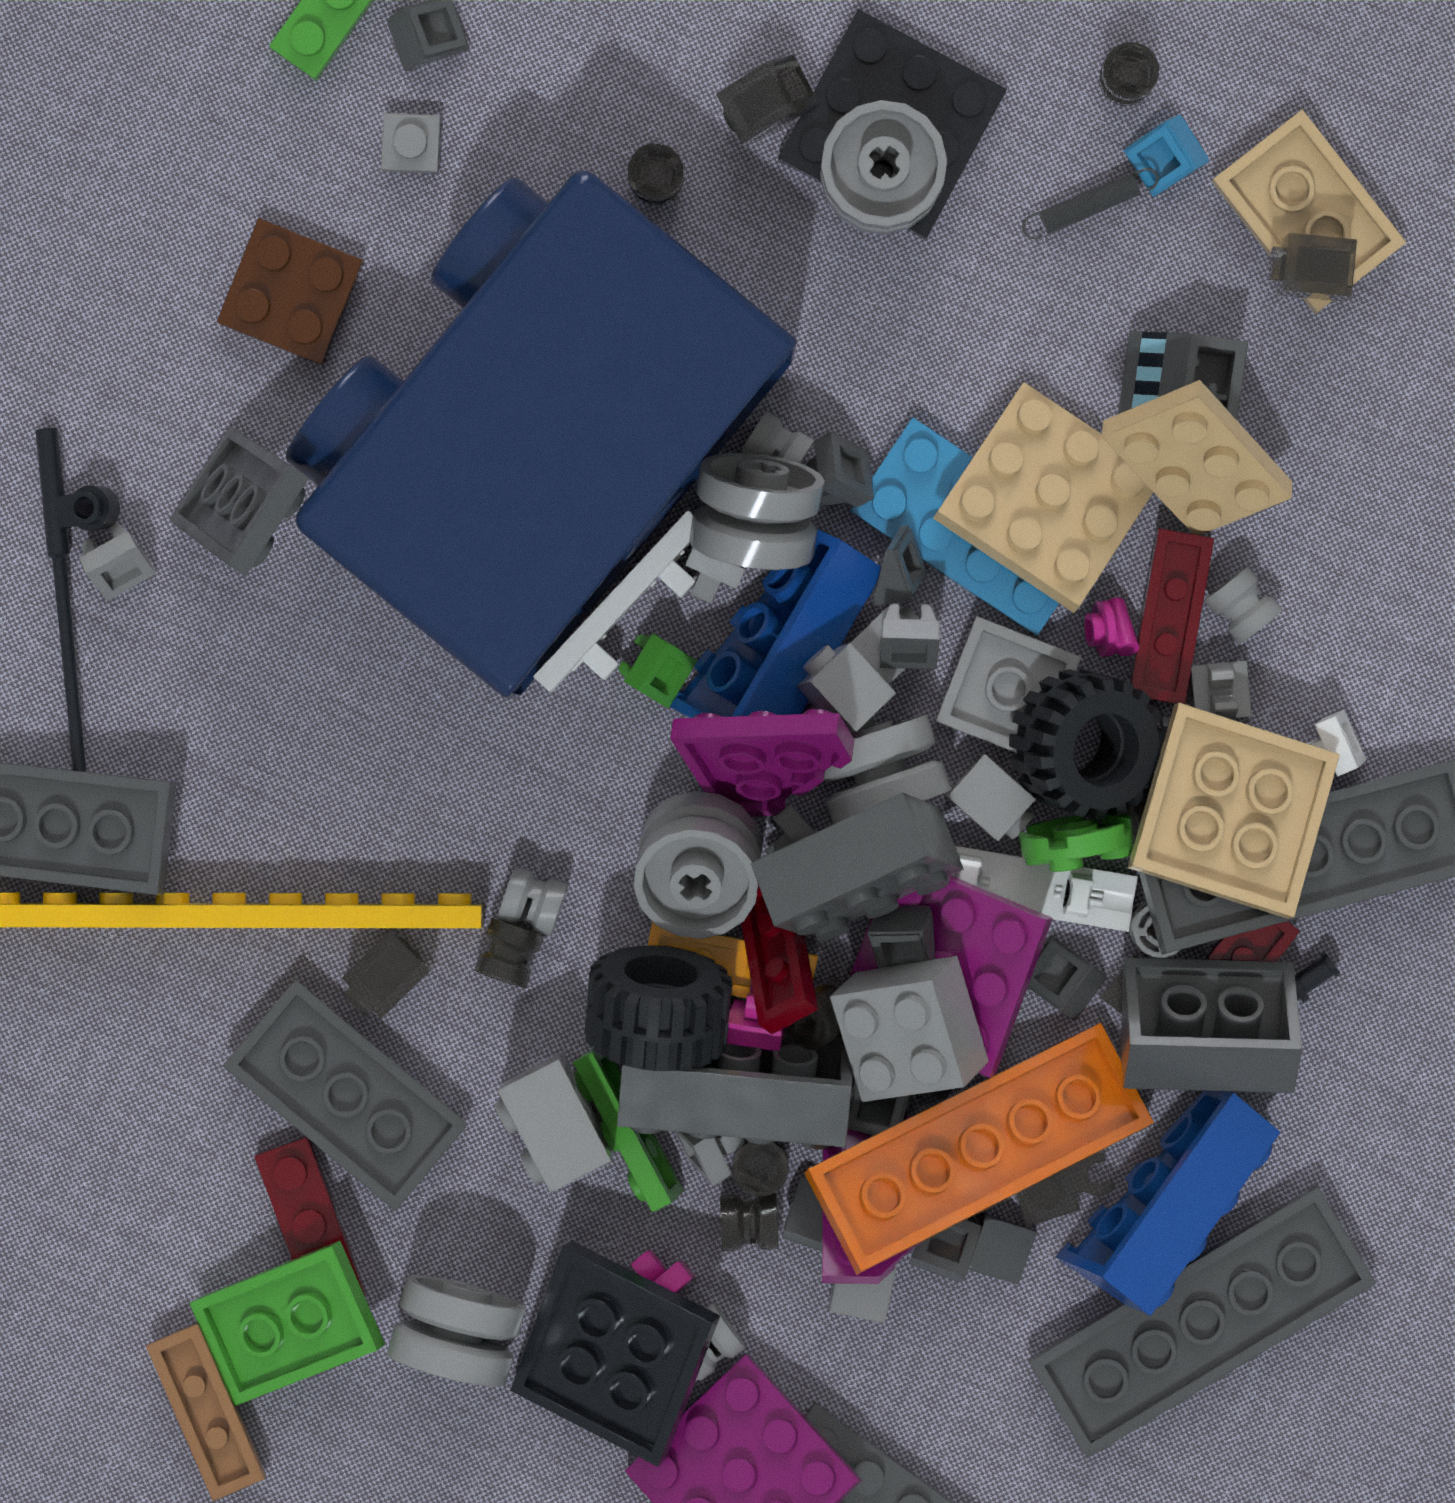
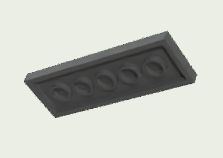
M1455 759L1329 792L1302 892L1293 918L1287 919L1139 872L1161 954L1171 953L1454 877Z
M1314 1185L1189 1262L1174 1282L1175 1288L1171 1297L1162 1306L1156 1308L1151 1316L1126 1306L1121 1302L1027 1360L1088 1459L1377 1283L1317 1185Z

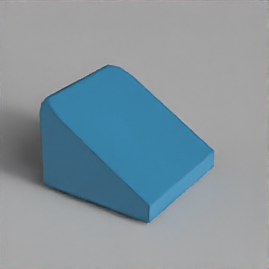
M1181 115L1166 120L1123 150L1136 171L1152 168L1158 173V184L1149 191L1153 197L1209 163L1207 154ZM1147 170L1138 173L1147 188H1151L1155 184L1156 175L1152 171Z

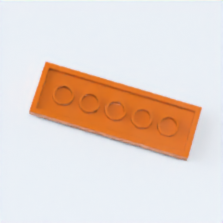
M1099 1023L807 1169L804 1174L856 1275L1149 1127L1154 1121L1137 1089L1123 1087L1122 1061L1103 1025Z

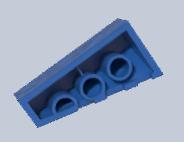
M817 529L814 557L811 562L795 569L771 570L762 581L766 591L757 602L747 607L741 606L729 621L735 629L715 653L706 649L694 666L699 673L683 692L681 690L678 692L670 708L688 718H694L695 715L700 713H713L722 717L748 716L756 711H767L777 715L801 714L809 701L796 687L808 675L803 666L824 646L829 645L834 650L843 644L862 607L872 594L873 588L879 579L881 566L844 541Z
M1202 1091L1160 1138V1145L1164 1148L1158 1157H1151L1143 1163L1139 1162L1125 1178L1128 1182V1191L1110 1209L1102 1204L1087 1220L1094 1229L1077 1248L1068 1242L1055 1257L1126 1306L1151 1316L1156 1308L1162 1306L1171 1297L1175 1288L1174 1282L1186 1265L1202 1253L1207 1244V1236L1220 1217L1226 1215L1236 1205L1240 1196V1189L1249 1176L1268 1160L1272 1152V1144L1281 1132L1235 1093L1230 1091Z

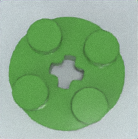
M1126 813L1117 817L1107 814L1106 819H1102V823H1097L1095 820H1084L1083 817L1077 815L1063 816L1032 824L1026 827L1027 833L1021 831L1019 833L1021 854L1025 859L1026 865L1049 863V868L1052 872L1079 869L1084 866V857L1100 855V858L1105 860L1120 859L1131 856L1133 850L1134 834L1131 816Z

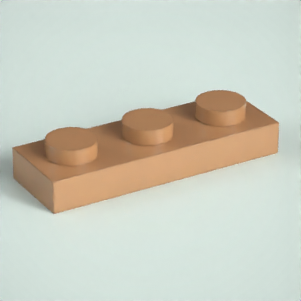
M198 1322L146 1345L147 1351L212 1501L264 1480L267 1476L237 1405H233Z

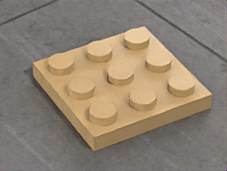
M1023 382L933 519L1075 613L1148 502L1153 491L1102 438L1101 433Z
M1182 703L1174 705L1127 868L1287 919L1293 918L1296 913L1340 754Z

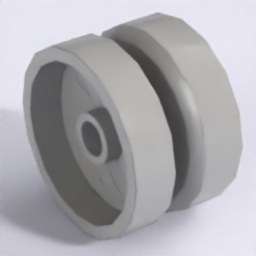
M879 100L855 107L836 122L824 144L820 180L826 201L840 220L861 232L888 235L911 228L929 214L942 191L947 167V156L942 136L927 116L907 104ZM880 160L889 162L893 167L891 178L886 173L881 179L873 176L874 163Z
M725 453L707 457L700 464L696 489L699 498L706 504L697 507L693 513L689 541L693 548L703 555L731 565L767 570L795 569L807 565L814 557L818 531L814 523L808 518L817 515L821 509L825 480L820 473L810 467L779 457L750 453Z
M927 714L892 725L890 720L851 733L855 740L852 761L841 769L831 766L825 770L823 781L830 783L854 776L856 782L854 786L832 793L825 801L833 824L902 792L924 801L952 790L943 763L931 760L907 768L904 758L929 750L935 743Z
M693 791L670 797L654 808L641 829L633 885L639 906L655 925L676 936L698 939L725 934L742 923L755 905L758 882L750 863L761 859L763 842L756 821L740 804L715 793Z
M408 1275L399 1306L408 1315L420 1321H404L395 1324L387 1356L410 1368L454 1381L491 1387L505 1386L513 1354L505 1346L493 1340H510L519 1336L526 1305L503 1294L470 1283L424 1275Z

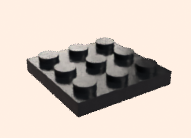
M858 9L781 151L778 161L821 184L820 170L824 144L839 119L857 106L879 100L909 105L927 116L940 133L947 156L945 181L939 197L929 214L907 229V231L926 240L1007 89ZM880 160L874 163L873 176L881 179L886 173L891 178L893 167L889 162Z
M571 1240L562 1247L510 1391L658 1467L667 1458L720 1315Z

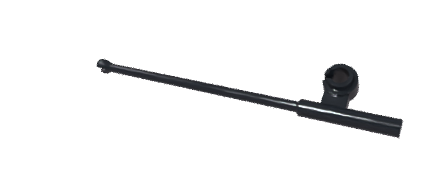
M44 428L35 430L47 556L52 559L72 766L74 771L86 772L66 558L70 554L68 528L79 527L83 530L92 531L108 529L115 524L119 517L120 504L116 494L105 486L87 485L76 490L74 494L64 495L58 428Z

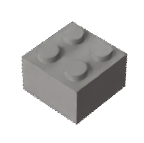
M957 956L855 972L830 996L862 1102L962 1088L989 1062Z
M563 1051L504 1081L498 1089L500 1098L494 1104L507 1132L511 1134L518 1130L526 1145V1148L523 1149L524 1153L520 1154V1157L533 1183L537 1185L544 1181L550 1193L611 1162L614 1151L604 1138L601 1124L590 1102L584 1098L576 1084L575 1073Z

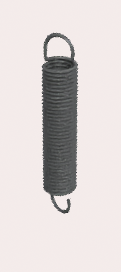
M1144 168L1106 183V185H1101V187L1098 186V188L1080 194V196L1072 197V199L1059 203V205L1057 204L1054 207H1049V209L1046 208V210L1033 213L1024 219L1022 231L1029 239H1039L1043 236L1040 234L1033 237L1025 231L1026 221L1038 214L1048 234L1058 231V229H1063V227L1068 225L1071 226L1076 221L1079 222L1084 220V218L1086 219L1089 216L1102 212V210L1105 211L1110 209V207L1112 208L1115 205L1131 200V198L1141 196V191L1135 175L1147 170L1152 171L1156 175V182L1151 188H1147L1146 191L1154 189L1159 181L1158 173L1152 168Z

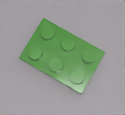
M341 1241L200 1296L189 1303L234 1406L375 1352L385 1345Z

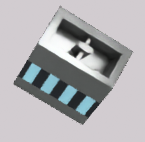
M1130 331L1118 414L1200 380L1237 420L1248 342L1189 333Z

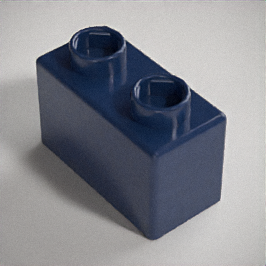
M589 171L575 172L550 202H547L517 177L507 179L496 188L457 233L432 271V284L463 309L404 381L374 356L369 355L356 362L318 403L300 427L286 451V461L309 477V480L317 486L296 514V524L300 532L498 694L510 699H517L535 679L533 676L563 645L696 482L701 462L707 457L717 455L780 379L794 360L797 340L789 332L604 181Z

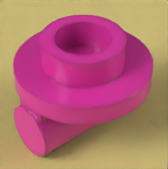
M1113 598L1108 601H1096L1093 605L1092 613H1087L1084 618V633L1088 646L1095 647L1101 657H1108L1113 654H1119L1120 656L1135 654L1139 650V644L1125 600L1123 598Z

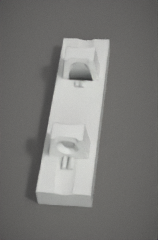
M689 511L677 521L533 676L549 692L552 693L571 671H575L582 662H585L603 680L609 678L620 664L598 642L600 640L603 641L607 637L606 634L650 587L657 583L656 580L658 578L680 598L684 597L695 585L696 580L676 562L685 553L684 550L691 544L689 538L693 515Z
M955 846L964 870L951 875L953 877L1050 916L1054 920L1129 932L1138 876L1087 867L1070 871L1052 872L1050 871L1049 863L1026 865L1025 859L1021 856ZM1067 879H1069L1070 894L1067 904L1063 906Z

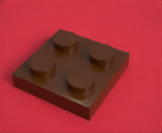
M258 218L217 323L323 366L364 265V260Z

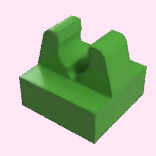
M653 633L651 636L638 635L634 642L642 647L643 650L633 666L626 662H621L619 671L625 678L623 682L669 709L697 660Z

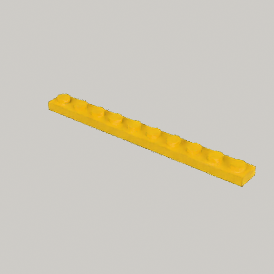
M0 892V927L482 928L484 927V904H472V893H438V904H415V893H381V903H359V893H325V903H302V893L278 892L269 893V903H246V893L217 892L212 893V903H190V893L164 892V895H156V903H133V892H100L99 903H77V892H43V903H21V892Z

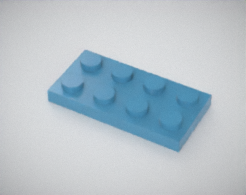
M912 417L872 477L874 499L857 508L853 506L850 513L891 540H893L901 526L909 525L922 561L1034 636H1038L1059 603L933 519L973 457Z

